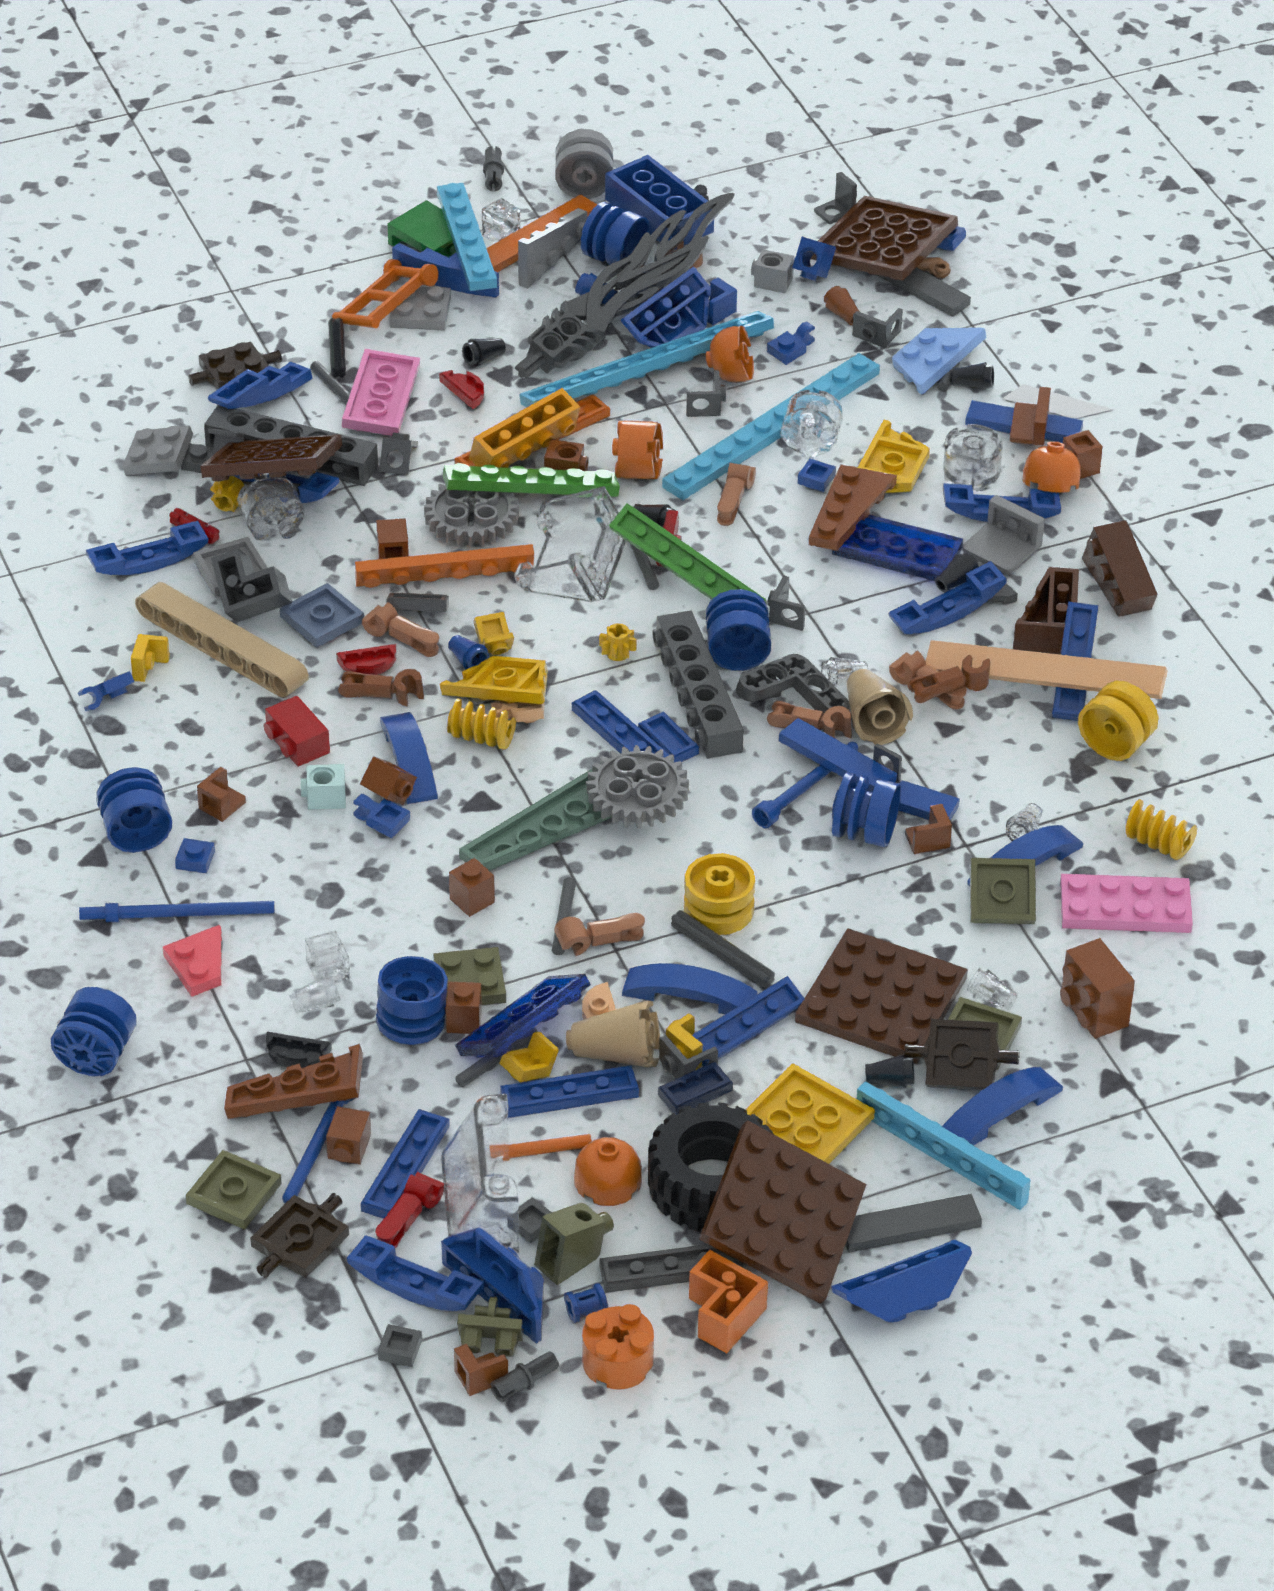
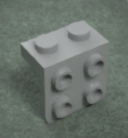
M995 495L989 500L987 524L963 544L962 551L963 553H969L976 560L984 564L992 561L1002 573L1011 574L1042 546L1045 518Z

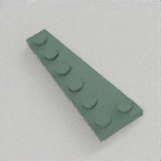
M592 769L459 848V858L465 863L475 858L490 871L612 818V816L602 819L601 811L594 812L593 803L588 802L586 781H588V772H592Z

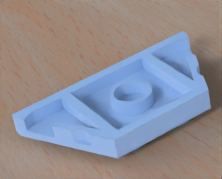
M925 328L892 357L893 367L899 373L904 374V378L909 383L914 382L918 393L924 394L986 339L985 328Z

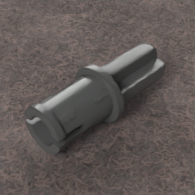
M548 1351L526 1365L518 1363L514 1370L490 1383L492 1386L491 1390L499 1402H504L526 1388L528 1390L534 1388V1382L558 1369L559 1362L555 1354Z

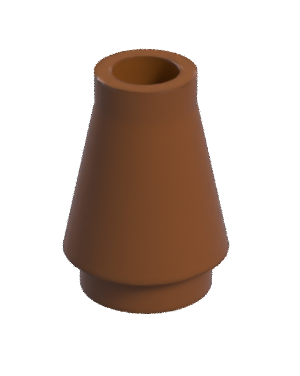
M840 286L832 287L824 296L826 308L847 321L849 325H853V314L859 311L846 288H841Z

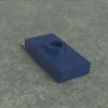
M713 1062L658 1087V1096L672 1113L678 1115L681 1108L687 1106L695 1108L698 1107L699 1103L709 1102L733 1091V1082L717 1063Z

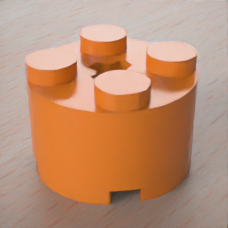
M618 421L617 434L619 438H614L612 443L613 456H618V461L615 465L616 477L623 479H658L663 459L659 458L660 449H663L661 424L653 421Z
M633 1304L608 1307L590 1313L585 1319L582 1331V1364L586 1375L595 1383L596 1379L606 1383L607 1388L628 1389L640 1384L653 1366L654 1330L651 1322L641 1313L640 1308Z

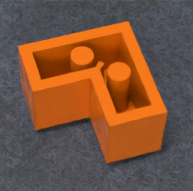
M709 1250L689 1273V1299L702 1306L698 1310V1338L727 1354L767 1309L768 1281Z

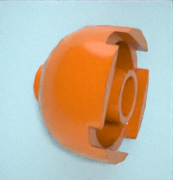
M732 326L718 332L711 341L710 351L706 352L708 367L719 370V376L724 381L741 383L753 379L754 360L753 356H749L747 347H751L744 326Z
M1048 442L1047 446L1038 447L1026 458L1022 481L1029 487L1030 481L1037 483V489L1042 491L1070 492L1071 486H1074L1076 490L1079 488L1081 465L1074 453L1064 448L1063 443Z
M615 1137L595 1139L588 1143L576 1158L574 1185L583 1198L584 1194L593 1198L594 1204L615 1206L626 1203L632 1199V1193L637 1188L638 1191L641 1188V1160L634 1148L623 1140Z

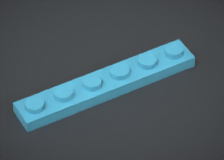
M449 183L437 186V196L469 290L497 288V277L464 183Z
M866 1081L857 1088L856 1099L875 1109L872 1122L1015 1208L1021 1210L1028 1203L1031 1179L1027 1178L1023 1173L1010 1168L997 1160L993 1155L987 1154L973 1146L966 1139L958 1137L943 1128L939 1123L931 1121L916 1112L909 1105L894 1099L882 1089L876 1088Z

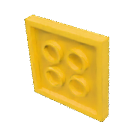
M794 1063L746 1108L748 1115L755 1114L763 1121V1125L766 1124L774 1135L828 1164L874 1119L875 1109Z

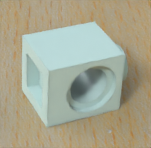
M344 764L306 765L307 778H301V797H307L308 810L346 808Z

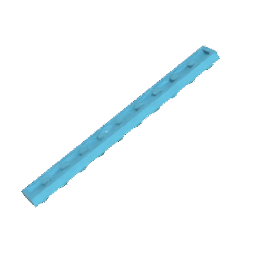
M760 311L741 316L520 393V403L527 408L561 388L573 399L582 395L596 394L599 389L619 386L622 384V381L631 378H642L646 373L653 370H664L669 368L670 364L679 361L687 362L696 355L710 351L712 339L725 328L744 326L748 337L761 336L765 331L774 328L773 317Z
M858 353L662 478V488L679 499L685 500L727 473L729 463L741 464L879 375L880 365Z

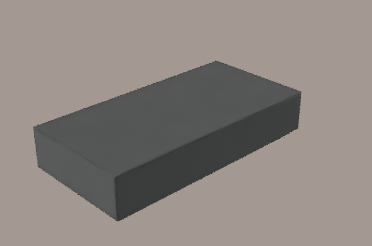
M390 593L386 603L392 604L396 610L446 612L449 607V596L443 594Z

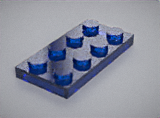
M869 515L864 521L860 520L857 523L856 530L837 551L832 550V555L935 581V578L943 572L957 554H960L963 548V538Z
M586 974L548 976L455 1044L460 1056L480 1058L485 1055L499 1057L511 1050V1044L517 1039L521 1040L532 1035L535 1032L534 1027L540 1022L553 1019L559 1014L558 1009L563 1005H569L582 997L581 992L591 985Z

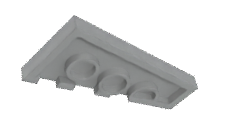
M577 208L559 218L558 224L551 222L546 225L545 231H535L531 233L530 239L522 238L518 240V277L520 286L528 289L581 240L582 230L587 220V211Z

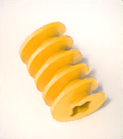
M457 698L448 716L447 732L456 738L463 736L464 740L471 741L474 739L479 744H483L486 741L488 746L494 747L498 745L499 749L506 750L514 736L516 718L513 717L511 720H508V711L503 710L500 717H497L495 707H492L487 715L485 714V705L480 704L475 712L473 711L474 705L471 701L463 709L462 699Z
M1138 799L1127 819V837L1131 839L1137 838V841L1141 844L1148 843L1151 849L1156 850L1159 848L1160 853L1164 855L1170 854L1172 859H1181L1195 841L1197 826L1194 825L1189 831H1186L1188 822L1182 820L1178 826H1175L1177 820L1175 815H1171L1165 821L1166 811L1161 809L1154 816L1155 806L1150 804L1143 811L1144 801Z

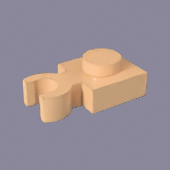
M495 701L491 703V708H496L497 717H500L502 711L506 710L508 711V719L515 717L516 723H532L538 719H544L545 703Z

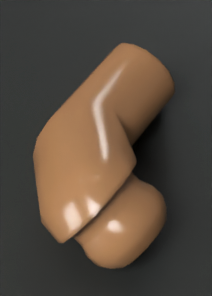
M926 257L917 266V268L927 271L939 279L947 277L951 271L949 263L939 257Z

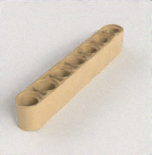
M157 582L135 599V606L145 619L281 698H286L309 680L308 671L299 660L163 582Z

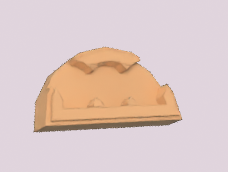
M608 982L594 986L586 993L582 1000L583 1020L616 1010Z

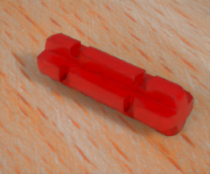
M175 508L169 514L170 523L175 526L198 521L207 535L208 544L210 545L220 538L219 529L208 525V523L190 513L187 514L186 511L180 508Z

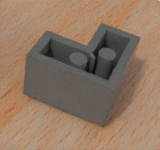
M239 548L211 558L225 614L236 622L292 603L286 576L274 566L254 573L251 558Z

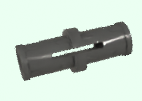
M493 146L485 150L483 173L486 176L485 186L490 191H492V184L495 186V191L500 190L502 187L504 164L501 161L502 151L497 146H495V153H493Z

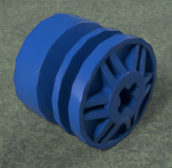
M601 202L593 208L584 224L581 235L582 253L601 262L607 261L609 265L623 260L634 251L645 233L648 232L650 234L649 220L631 211L624 212L618 206Z
M736 589L720 593L709 602L706 608L705 619L708 649L714 662L720 667L732 671L748 670L763 663L771 652L768 607L764 599L755 592Z
M131 767L118 770L105 778L96 792V801L100 809V815L103 818L107 838L112 846L121 851L136 853L150 850L161 844L172 830V816L165 801L161 782L157 775L148 769Z
M846 772L834 798L832 835L843 838L847 830L848 839L855 841L860 829L864 828L865 843L887 848L898 816L901 784L878 779L871 792L869 791V778L862 775L857 783L856 774Z
M417 956L396 958L384 965L379 971L376 1024L383 1035L400 1044L410 1045L427 1043L438 1037L444 1029L448 978L444 969L432 960Z
M84 987L76 991L69 1002L64 1016L51 1037V1049L56 1058L66 1067L77 1073L89 1076L109 1074L116 1066L119 1057L124 1051V1046L129 1041L137 1025L136 1014L132 1006L116 993L99 987Z

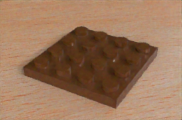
M864 195L818 241L836 247L831 264L847 269L868 272L873 275L890 277L894 280H904L958 226V216ZM816 254L811 257L812 260H817Z
M341 434L228 442L200 466L202 478L211 477L212 481L228 480L229 476L240 475V479H253L262 473H269V477H282L290 471H298V475L316 473L315 470L322 467L342 446Z
M847 928L804 998L805 1000H803L796 1011L795 1022L894 1057L903 1055L904 1051H906V1044L925 1046L930 1035L931 1019H944L967 979L968 969ZM913 1058V1063L918 1064L920 1059Z
M747 1120L740 1128L699 1240L821 1304L826 1300L867 1184Z

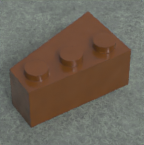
M1127 520L1093 527L1089 540H1087L1082 560L1117 616L1121 617L1152 610L1158 593Z
M1049 567L1036 588L1034 597L1031 601H1028L1025 606V612L1015 623L1013 649L1061 655L1068 602L1077 603L1079 569Z

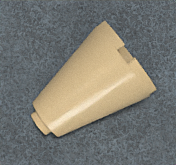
M859 669L853 672L847 680V692L855 732L862 740L873 742L875 745L877 743L880 745L891 743L901 737L906 732L905 727L909 720L912 721L913 718L912 705L909 699L901 691L868 669Z
M641 1001L574 1022L571 1030L566 1031L568 1050H573L574 1055L579 1057L647 1068L656 1067L659 1058H653L654 1049H659L660 1028L657 1012H650L649 1010L654 1005L653 1002Z

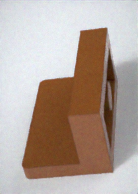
M1039 388L1037 404L1015 403L1010 442L1044 446L1051 388Z

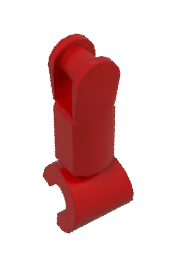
M417 1172L415 1176L410 1174L404 1193L376 1227L377 1240L393 1245L396 1248L405 1232L408 1231L422 1212V1206L431 1209L441 1200L444 1192V1183L420 1172Z

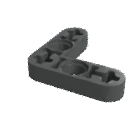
M789 654L741 674L736 686L737 695L749 702L762 700L793 687L815 710L825 713L834 706H843L848 710L850 707L848 699L806 657L800 654ZM767 675H774L780 680H772ZM809 685L819 687L822 691H815Z

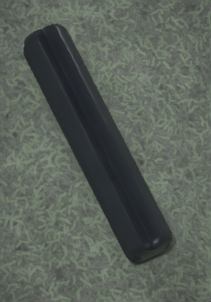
M331 318L328 321L331 374L335 378L338 376L343 378L346 375L343 320L341 318Z

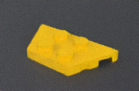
M884 419L857 468L897 475L896 485L892 490L888 489L885 493L911 492L929 459L930 448L921 442L915 441L905 431L900 434L891 429L892 423Z
M492 656L482 661L479 665L462 671L463 679L457 682L445 680L439 685L442 695L479 698L483 701L491 699L508 703L543 704L545 702L548 670L545 660Z

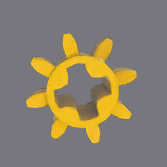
M229 476L228 480L215 481L210 488L214 493L211 501L222 511L231 510L235 512L237 507H242L247 500V497L244 495L247 487L244 486L239 478Z
M616 623L607 626V634H599V646L602 647V655L607 654V657L613 661H623L629 658V651L637 650V639L634 638V630H629L624 624Z

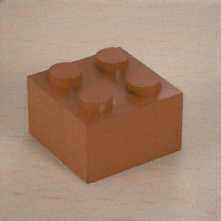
M1101 938L1066 950L1065 964L1062 968L1063 981L1060 997L1064 1005L1070 1007L1075 1013L1080 1025L1085 1029L1087 1028L1095 1039L1128 1027L1135 980Z

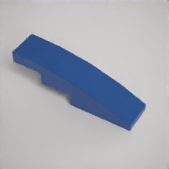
M400 243L392 248V259L400 261L402 266L422 268L425 264L435 265L438 269V280L434 286L451 288L453 291L494 298L499 296V273L496 271L494 272L497 277V288L469 290L457 253L448 258L429 248H426L421 253Z
M289 362L280 369L269 365L259 373L247 369L210 394L208 400L227 409L250 407L268 402L295 390L313 379L311 369L293 362Z

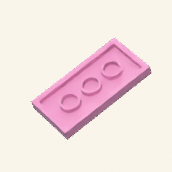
M365 349L342 417V428L378 433L386 436L399 433L420 368V358Z
M1061 874L1062 928L1192 932L1193 922L1189 878Z

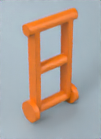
M390 259L384 265L383 275L340 312H334L332 318H341L343 324L376 329L383 318L422 285H435L438 280V269L433 264H425L422 268L402 266L400 261ZM400 277L411 278L396 292L384 291L393 282L398 281ZM372 300L383 302L368 316L356 315Z

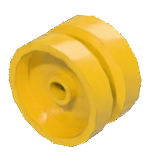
M1118 680L1107 683L1095 698H1092L1084 706L1078 716L1079 730L1088 746L1097 754L1115 761L1130 758L1142 743L1155 732L1159 721L1156 706L1150 697L1139 687L1129 682Z
M718 853L697 858L688 866L684 875V912L719 935L740 931L751 922L755 904V875L753 869L746 861L734 855Z

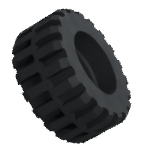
M708 1102L699 1103L698 1107L691 1108V1106L681 1108L678 1115L675 1113L664 1119V1124L661 1123L653 1132V1138L649 1142L648 1186L652 1201L657 1204V1208L665 1216L670 1214L673 1222L680 1226L683 1223L687 1224L690 1230L699 1232L704 1227L723 1175L702 1174L688 1166L695 1162L709 1159L728 1162L740 1128L747 1120L773 1134L771 1129L766 1124L763 1125V1121L755 1114L748 1115L747 1110L736 1106L735 1109L730 1108L727 1103L718 1102V1105H709Z

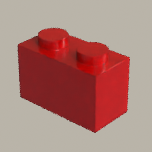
M297 695L265 709L266 722L263 724L267 737L270 740H274L280 746L283 755L286 758L289 757L297 767L330 753L329 730Z

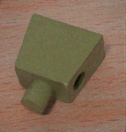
M581 1202L542 1216L534 1265L556 1285L562 1283L599 1257L604 1234L612 1231L614 1228L611 1216L607 1212L597 1214L587 1204Z

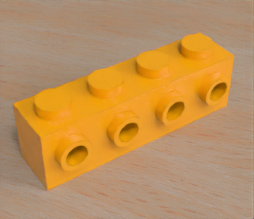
M561 388L475 436L469 459L479 467L494 465L508 468L518 460H525L535 450L541 447H548L550 439L555 440L562 435L567 436L572 433L577 426L576 422L580 406Z

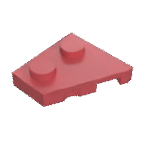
M220 925L163 946V956L191 997L221 986L222 930Z

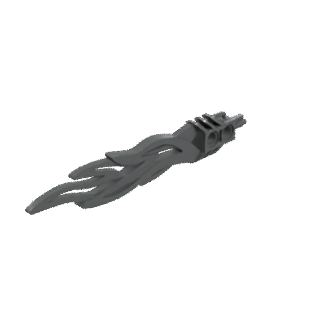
M723 194L699 206L691 214L681 231L668 241L684 218L686 211L682 210L673 214L651 236L648 232L645 233L628 257L607 266L596 278L589 292L572 300H565L560 306V311L556 307L551 313V318L548 315L544 317L541 327L528 337L530 348L527 357L515 366L518 376L527 379L539 368L548 374L555 367L563 368L569 362L581 359L587 352L604 340L605 332L616 316L633 311L654 296L658 289L670 284L684 274L696 262L706 247L709 237H702L706 228L732 202L735 194ZM711 210L701 222L690 243L668 255L685 239L693 223L703 213ZM668 228L657 248L654 262L644 266L655 242L663 231ZM614 287L615 291L621 290L602 309L600 308L603 299Z

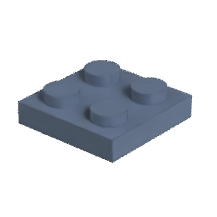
M326 583L292 601L291 604L282 606L280 608V617L318 648L362 624L364 612L329 583Z

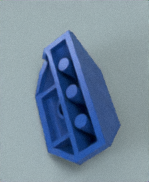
M693 266L620 321L637 342L650 348L696 333L707 327L711 287Z
M481 1227L443 1239L441 1241L442 1264L451 1272L456 1270L484 1281V1287L478 1295L488 1303L490 1296L498 1297L499 1308L511 1309L510 1318L522 1319L524 1334L536 1344L541 1341L544 1304V1279L541 1273L534 1267L530 1268L512 1248L505 1247Z
M955 1239L883 1268L831 1286L832 1292L886 1322H898L905 1319L908 1313L916 1310H930L938 1305L937 1302L950 1297L972 1255L971 1247Z

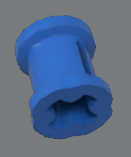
M595 1283L591 1289L575 1294L570 1291L564 1293L566 1310L573 1323L580 1322L581 1317L588 1316L592 1312L608 1308L607 1298L600 1283Z

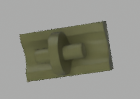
M490 1296L488 1306L475 1305L474 1315L458 1314L457 1326L461 1336V1345L467 1344L472 1353H480L483 1338L496 1339L495 1354L513 1357L518 1341H523L524 1329H522V1319L510 1318L511 1309L499 1308L498 1297Z

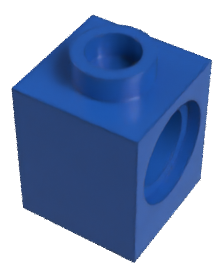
M802 236L792 268L800 270V276L816 281L817 276L827 278L836 247ZM816 254V263L811 266L810 259Z

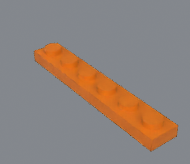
M533 544L356 561V587L365 586L372 588L380 584L390 583L402 585L410 581L420 580L432 582L441 578L451 577L462 579L467 576L481 574L492 576L497 573L511 571L522 573L533 569L534 549Z

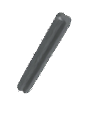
M683 910L673 914L671 918V926L761 987L767 988L774 982V971Z

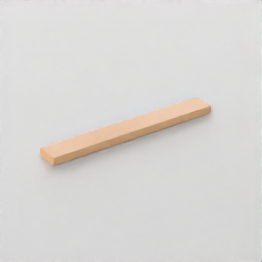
M935 640L930 641L926 657V665L933 667L939 672L956 666L961 670L963 659L971 655L973 658V668L980 667L983 660L990 659L989 679L1096 692H1099L1107 683L1118 680L1129 682L1139 687L1150 698L1162 699L1168 672L1165 666Z

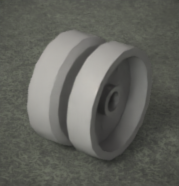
M577 129L567 133L559 140L555 150V180L559 188L572 197L581 194L591 199L602 195L605 192V173L614 170L613 147L609 139L602 133L591 129Z

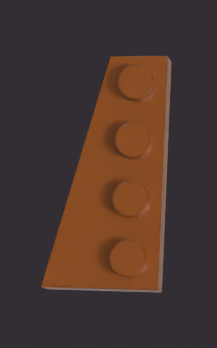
M840 464L809 534V545L837 551L856 530L857 523L860 520L864 521L869 516L870 509L874 504H879L884 499V493L888 489H893L897 483V475Z
M360 1044L348 1047L349 1053L334 1057L333 1053L320 1056L319 1063L301 1068L300 1063L289 1066L287 1070L276 1077H272L268 1073L228 1086L224 1106L227 1118L249 1117L256 1114L280 1112L286 1109L358 1098L363 1052Z

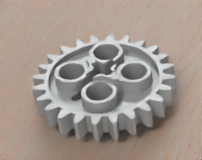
M438 484V491L431 490V497H426V504L424 505L425 524L429 525L430 532H436V538L439 539L446 536V543L457 540V546H461L463 542H468V546L472 547L474 542H478L483 547L485 541L488 540L495 544L496 536L505 539V532L512 533L513 526L518 525V498L514 497V492L447 490L445 485ZM471 496L475 497L473 526H469V498Z
M635 745L632 752H629L626 747H622V754L612 750L610 751V759L601 756L600 764L593 763L592 772H588V781H586L588 802L593 803L594 812L601 811L602 819L612 816V824L623 820L624 827L626 828L631 822H635L637 828H641L642 822H647L650 827H654L655 819L665 823L666 815L675 817L676 809L683 810V801H688L689 779H687V770H682L681 761L674 763V755L664 758L662 749L655 754L652 753L651 746H648L645 751H640L639 746Z

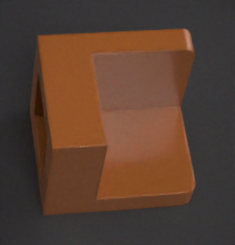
M1089 430L1063 437L1064 448L1071 450L1080 462V479L1099 474L1103 446Z
M222 766L197 785L199 809L221 822L246 803L245 795L228 786L227 769Z
M943 804L930 806L929 824L905 829V836L914 854L950 848L952 824Z
M464 1344L454 1348V1371L469 1396L490 1389L492 1381L508 1374V1359L505 1355L496 1357L492 1352L475 1358L468 1345Z

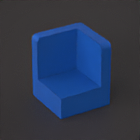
M718 277L710 281L711 295L707 322L711 325L737 312V289Z

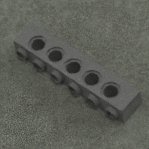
M217 405L204 423L205 444L210 447L214 446L215 434L208 433V429L244 432V441L338 434L237 408L227 409L220 405ZM341 434L342 446L322 467L315 471L338 477L341 481L365 486L378 467L377 443Z
M692 610L657 616V628L652 631L655 647H660L662 664L664 667L669 668V678L672 687L676 686L678 689V701L681 707L685 706L688 725L695 729L696 744L703 748L707 759L743 752L744 729Z

